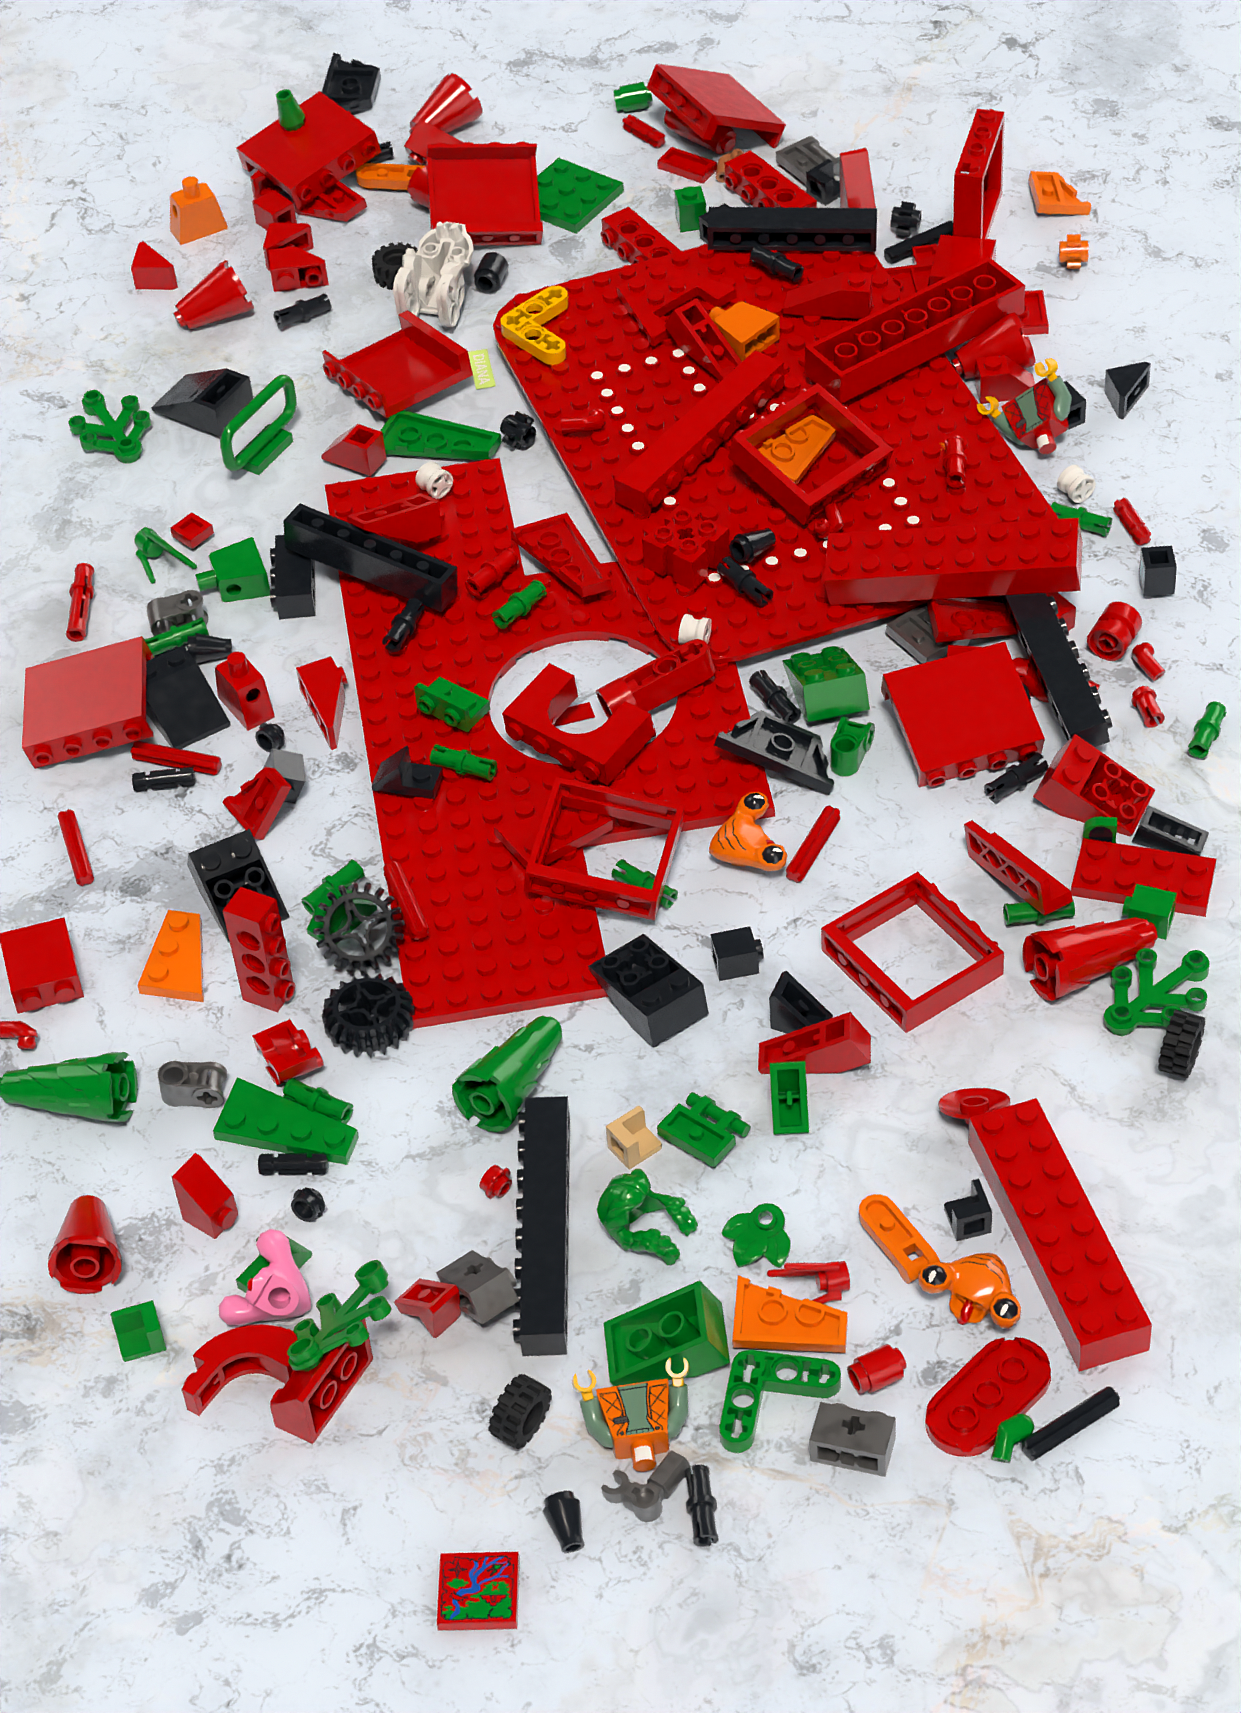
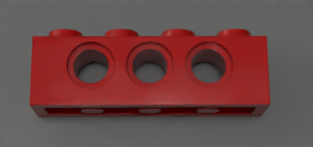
M751 150L724 163L725 185L753 207L817 208L816 199Z
M630 207L602 218L601 238L606 246H611L622 260L626 259L631 264L681 251Z
M240 887L223 909V915L242 999L278 1013L284 1003L292 998L295 991V983L292 978L291 963L288 958L286 939L283 934L277 900Z

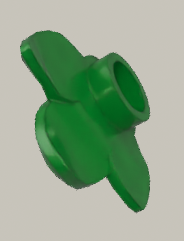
M771 1203L760 1204L751 1213H740L733 1216L727 1221L721 1233L725 1238L734 1240L733 1255L739 1268L753 1263L763 1255L772 1265L781 1268L786 1262L791 1249L790 1238L783 1230L785 1227V1216L778 1206ZM769 1215L773 1217L769 1224L760 1223L761 1218Z

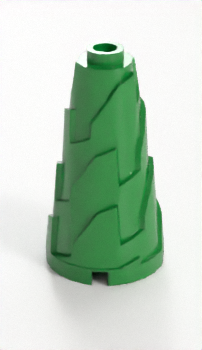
M537 1017L525 1027L519 1028L499 1047L495 1046L482 1059H477L465 1069L452 1085V1096L461 1113L468 1120L473 1115L479 1118L480 1121L476 1126L484 1130L501 1132L507 1129L523 1109L521 1106L525 1102V1098H528L538 1083L536 1080L551 1062L550 1057L555 1052L562 1038L560 1023L553 1017Z
M111 1052L95 1057L69 1059L60 1063L29 1066L27 1069L6 1071L3 1077H0V1097L5 1103L26 1105L60 1114L83 1116L101 1121L126 1122L134 1111L126 1110L127 1103H136L137 1073L133 1060H124L127 1056H130L126 1052Z

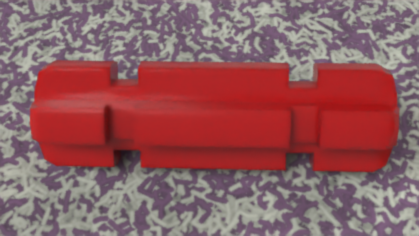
M633 115L623 118V128L655 148L665 144L664 133Z
M1127 498L1117 499L1114 502L1113 510L1135 543L1140 546L1144 543L1148 544L1151 541V532L1137 511L1132 507Z

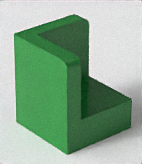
M153 1300L110 1313L124 1362L167 1350Z

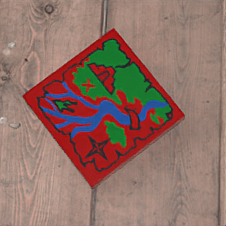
M519 1552L440 1553L437 1607L438 1631L517 1629Z

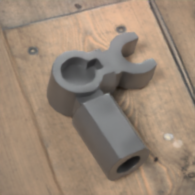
M671 1450L647 1479V1484L631 1483L625 1472L614 1470V1480L620 1486L612 1489L603 1484L601 1487L602 1494L611 1503L623 1502V1505L633 1511L636 1518L640 1521L651 1522L656 1520L662 1513V1499H667L685 1477L686 1468H691L684 1456Z

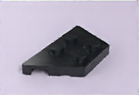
M333 53L321 92L345 110L350 111V113L371 108L381 78L380 68L370 64H363L355 59L349 63L341 59V54Z
M762 710L751 715L750 719L742 720L735 724L732 731L726 734L723 731L720 732L714 743L716 747L829 795L834 785V780L828 778L826 772L829 764L826 755L822 751L823 743L820 735Z

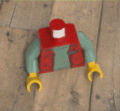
M1052 358L1045 359L1048 371H1046L1043 363L1035 364L1036 374L1045 378L1001 406L1002 412L998 410V400L991 396L985 397L991 404L989 411L983 404H977L978 411L984 415L990 414L994 418L992 422L1007 438L1018 445L1026 444L1032 449H1039L1041 454H1050L1056 450L1057 446L1054 438L1065 432L1068 428L1067 417L1072 401L1071 394L1061 376L1056 375L1058 364Z

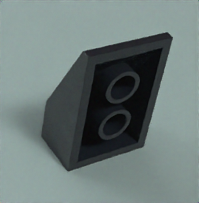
M184 645L146 662V714L171 747L182 749L231 726L228 717L199 665Z

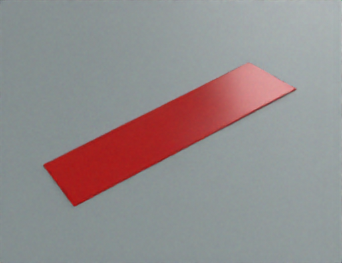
M590 702L568 707L556 720L554 726L594 718L595 715Z

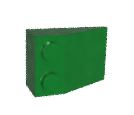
M700 1280L603 1322L609 1380L613 1386L667 1378L672 1380V1377L666 1371V1362L670 1357L671 1371L674 1374L683 1372L685 1368L684 1358L688 1361L690 1368L684 1378L698 1377L730 1363L722 1302Z

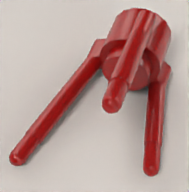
M845 1261L785 1263L784 1269L767 1271L769 1277L815 1276L818 1290H825L827 1293L812 1300L821 1304L842 1300L841 1291L850 1289L849 1271Z

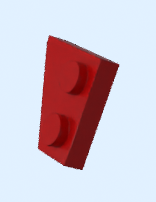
M270 767L263 768L255 775L253 780H248L240 786L241 792L235 796H227L222 802L245 830L250 829L254 839L263 840L291 789V785L275 768Z

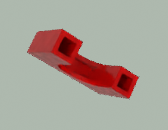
M549 663L502 712L506 733L512 739L532 746L537 752L557 759L562 765L573 767L582 772L587 778L598 780L608 786L654 736L651 714L625 701L602 726L593 731L582 734L561 731L554 724L559 716L578 697L575 676Z

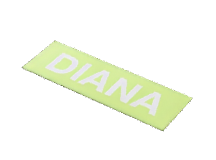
M487 349L468 352L476 389L496 386Z

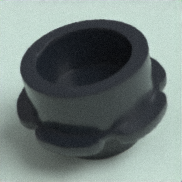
M262 723L259 727L260 730L255 734L258 745L266 752H271L272 748L281 749L285 744L284 731L277 724Z
M305 1187L302 1190L298 1189L294 1193L291 1209L299 1219L310 1222L316 1217L319 1218L323 1215L325 1202L320 1192Z

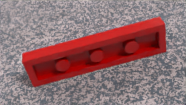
M973 820L964 824L969 857L1044 916L1073 902L1070 889L997 833H988Z

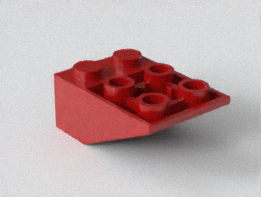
M1074 734L1056 753L1033 797L1058 815L1083 823L1093 817H1116L1117 833L1131 836L1155 789Z

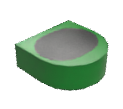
M1093 817L1088 819L1083 826V838L1116 843L1117 818Z

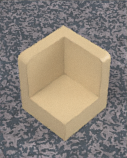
M640 1106L635 1107L606 1126L608 1149L629 1170L662 1149L661 1141L646 1127L645 1112Z

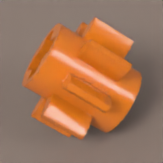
M1067 234V241H1059V262H1067V269H1080L1081 262H1088V241H1081V234Z

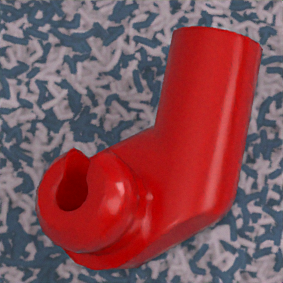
M830 503L824 508L826 519L821 518L822 524H819L817 521L814 524V530L821 539H828V533H838L843 528L844 523L839 506L835 503Z
M1147 642L1136 645L1132 649L1133 659L1152 681L1158 680L1164 675L1165 670L1153 657V646Z

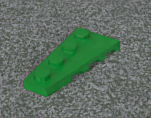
M405 410L390 416L380 430L383 432L385 452L391 455L485 460L491 459L502 443L500 433Z
M238 1077L213 1129L215 1140L281 1153H307L308 1157H312V1153L327 1154L328 1162L348 1165L359 1138L356 1128L319 1112L309 1111L303 1105Z

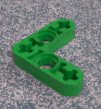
M757 1350L739 1352L732 1361L719 1426L720 1442L723 1448L732 1453H742L752 1446L764 1391L815 1398H830L835 1396L841 1388V1370L839 1366L833 1361L820 1358ZM748 1365H753L755 1368L751 1371L749 1383L745 1381L744 1370L747 1369ZM783 1368H791L797 1372L796 1377L791 1380H782L776 1374ZM803 1371L809 1372L807 1382L804 1381ZM822 1375H829L826 1383L819 1382ZM739 1395H748L754 1400L750 1406L742 1408L733 1403L734 1398ZM736 1419L742 1421V1433L739 1434V1438L731 1436L735 1432Z

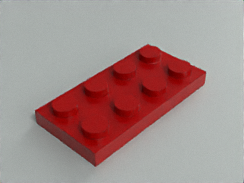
M1083 838L1071 892L1072 896L1124 904L1126 896L1132 897L1136 884L1177 893L1175 912L1206 917L1217 859Z

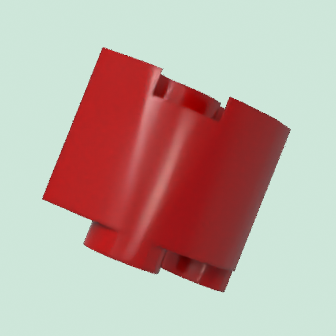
M290 1019L252 1035L257 1051L260 1050L265 1061L269 1065L265 1068L276 1085L286 1083L291 1078H298L324 1066L317 1048L311 1049L305 1031L303 1029L297 1030Z

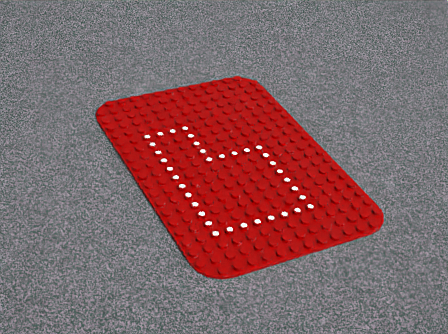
M703 244L699 247L677 251L669 255L651 258L639 263L624 265L620 268L552 285L561 286L567 290L569 304L567 309L541 325L565 342L566 358L563 362L555 365L542 362L505 338L501 332L500 322L501 317L550 286H545L528 293H519L498 311L493 323L496 344L658 636L671 650L681 646L678 642V634L684 614L693 615L698 620L703 617L711 619L712 626L708 647L714 664L741 661L904 613L919 605L927 604L928 600L830 605L823 581L828 539L819 538L814 530L816 521L822 524L821 518L826 519L825 512L803 526L728 458L732 444L731 439L736 432L746 430L759 417H766L782 402H789L802 389H809L816 384L805 375V346L860 320L856 318L783 314L787 291L843 272H860L872 274L870 314L905 298L874 252L772 251L774 253L781 252L786 255L787 259L804 267L802 278L797 282H793L780 274L773 275L768 272L766 267L752 262L750 259L752 250H708V244ZM661 262L735 287L737 297L720 307L725 311L738 302H745L778 315L780 339L761 353L784 362L785 383L779 392H776L767 400L762 408L753 413L745 424H742L735 430L728 440L720 444L711 456L704 459L693 473H689L676 489L671 490L658 506L653 507L644 516L615 502L614 479L720 382L719 379L682 351L672 336L654 347L651 346L646 333H642L638 327L636 318L634 316L631 317L617 296V286ZM699 296L684 303L686 304L697 298L708 315L714 308L713 305ZM675 309L660 318L667 322ZM531 311V312H529V314H538V313H540V311ZM529 337L527 339L535 340L539 339V337ZM944 353L842 403L844 407L893 449V453L886 471L837 503L844 523L843 528L838 533L1058 519V516L989 417L978 411L977 404L979 403ZM592 409H601L605 413L604 420L606 422L599 430L566 433L562 431V418L589 416V412ZM811 409L754 447L756 449L761 448L763 442L770 438L774 440L785 434L787 428L811 414L822 420L824 419ZM836 432V436L797 486L806 494H809L865 455L839 432ZM952 435L960 436L963 439V452L967 456V466L965 468L966 482H963L964 485L957 488L947 484V470L943 466V457L946 454V450L939 444L947 441V438ZM678 505L699 514V521L701 522L710 519L729 528V545L737 534L769 528L775 535V544L750 563L735 562L745 570L753 571L756 574V579L774 592L773 598L770 601L761 594L768 604L760 607L748 595L736 591L734 584L719 574L717 568L713 569L711 567H708V577L695 590H691L674 582L673 574L669 572L662 576L643 567L642 539L656 526H665L664 518ZM725 562L721 563L726 568L730 569Z

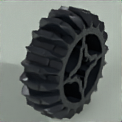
M352 882L351 884L352 893H347L344 885H340L338 887L342 895L340 898L337 899L332 892H329L327 897L333 904L329 907L321 902L318 906L327 913L325 917L320 915L314 916V921L323 923V928L313 929V934H324L325 939L318 941L316 945L318 948L325 947L326 945L330 947L323 957L329 959L336 954L338 957L334 962V966L337 968L346 960L348 961L346 966L347 972H352L354 964L359 963L360 972L366 973V962L371 961L374 970H377L380 967L376 958L381 956L386 963H389L391 958L385 951L388 948L394 952L399 951V947L391 942L393 938L398 940L404 939V934L394 932L395 927L404 926L405 921H394L393 916L400 914L402 910L400 907H395L391 910L388 908L395 899L390 895L382 901L380 898L384 893V889L381 887L372 895L370 894L372 885L368 882L364 885V892H359L357 882ZM353 900L371 901L378 905L383 912L367 917L362 916L355 907ZM344 905L348 917L347 924L342 929L332 933L331 924L337 910ZM352 911L361 922L375 920V922L368 924V929H364L367 931L364 935L366 944L358 933L343 935V933L350 931V926H354L351 924L354 920ZM387 921L385 939L374 950L370 939L371 931L376 926ZM350 938L356 939L363 948L365 955L354 956L347 954L336 943Z
M366 972L364 978L357 979L352 975L351 982L340 981L339 989H331L330 998L324 999L322 1021L325 1033L331 1039L334 1047L340 1046L344 1054L353 1050L356 1057L362 1052H367L371 1058L375 1051H381L385 1055L387 1047L390 1046L397 1049L398 1040L406 1041L408 1032L413 1030L414 1022L412 1015H415V1008L412 1005V996L409 991H406L403 983L396 984L393 976L384 980L381 973L375 978H370Z

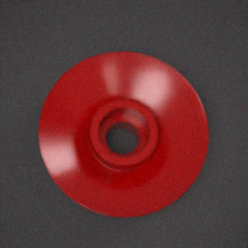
M967 1088L944 1095L940 1098L938 1104L939 1110L942 1113L954 1118L963 1119L969 1125V1117L1010 1106V1097L1006 1093L995 1089Z

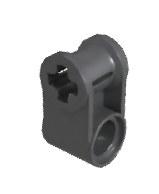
M187 590L179 594L151 600L146 606L151 633L156 636L169 631V627L173 625L179 627L192 622V615H195L196 620L202 617L207 625L208 615L202 608L203 597L201 593L195 590ZM188 599H191L192 606H189Z
M169 1061L164 1063L157 1072L162 1100L169 1106L215 1108L223 1102L224 1095L221 1087L227 1078V1070L222 1064L211 1061L203 1063Z

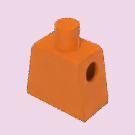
M193 176L184 178L182 180L183 189L170 195V231L178 243L184 245L228 229L218 201L206 183L199 184L198 179Z
M738 302L726 311L720 307H714L709 313V316L741 361L754 350L762 352L780 339L779 316L748 303Z

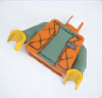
M671 1357L667 1360L666 1371L672 1377V1384L670 1385L668 1378L596 1389L597 1396H593L592 1392L596 1384L594 1373L591 1370H587L588 1377L590 1378V1386L587 1388H582L578 1385L575 1374L572 1378V1386L574 1390L582 1395V1399L579 1402L588 1432L603 1447L612 1448L615 1458H632L633 1467L636 1471L646 1472L652 1470L656 1466L655 1454L666 1453L669 1450V1439L679 1434L688 1416V1385L684 1384V1377L688 1374L690 1368L688 1361L684 1358L685 1368L683 1372L674 1374L671 1371Z

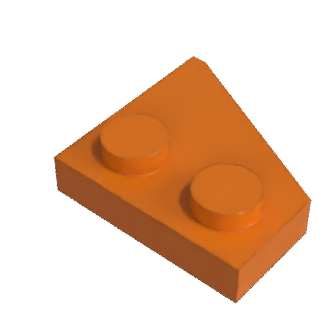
M1030 171L1028 181L1037 213L1047 215L1090 214L1091 203L1088 201L1081 202L1076 197L1078 191L1067 184L1059 173Z

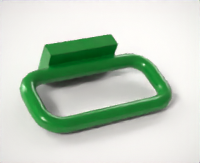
M284 374L274 378L226 425L221 435L220 449L223 463L230 471L244 469L260 475L293 443L292 433L283 430L293 418L297 407L295 385L291 377ZM283 387L285 408L281 415L271 424H268L234 457L232 448L234 434Z

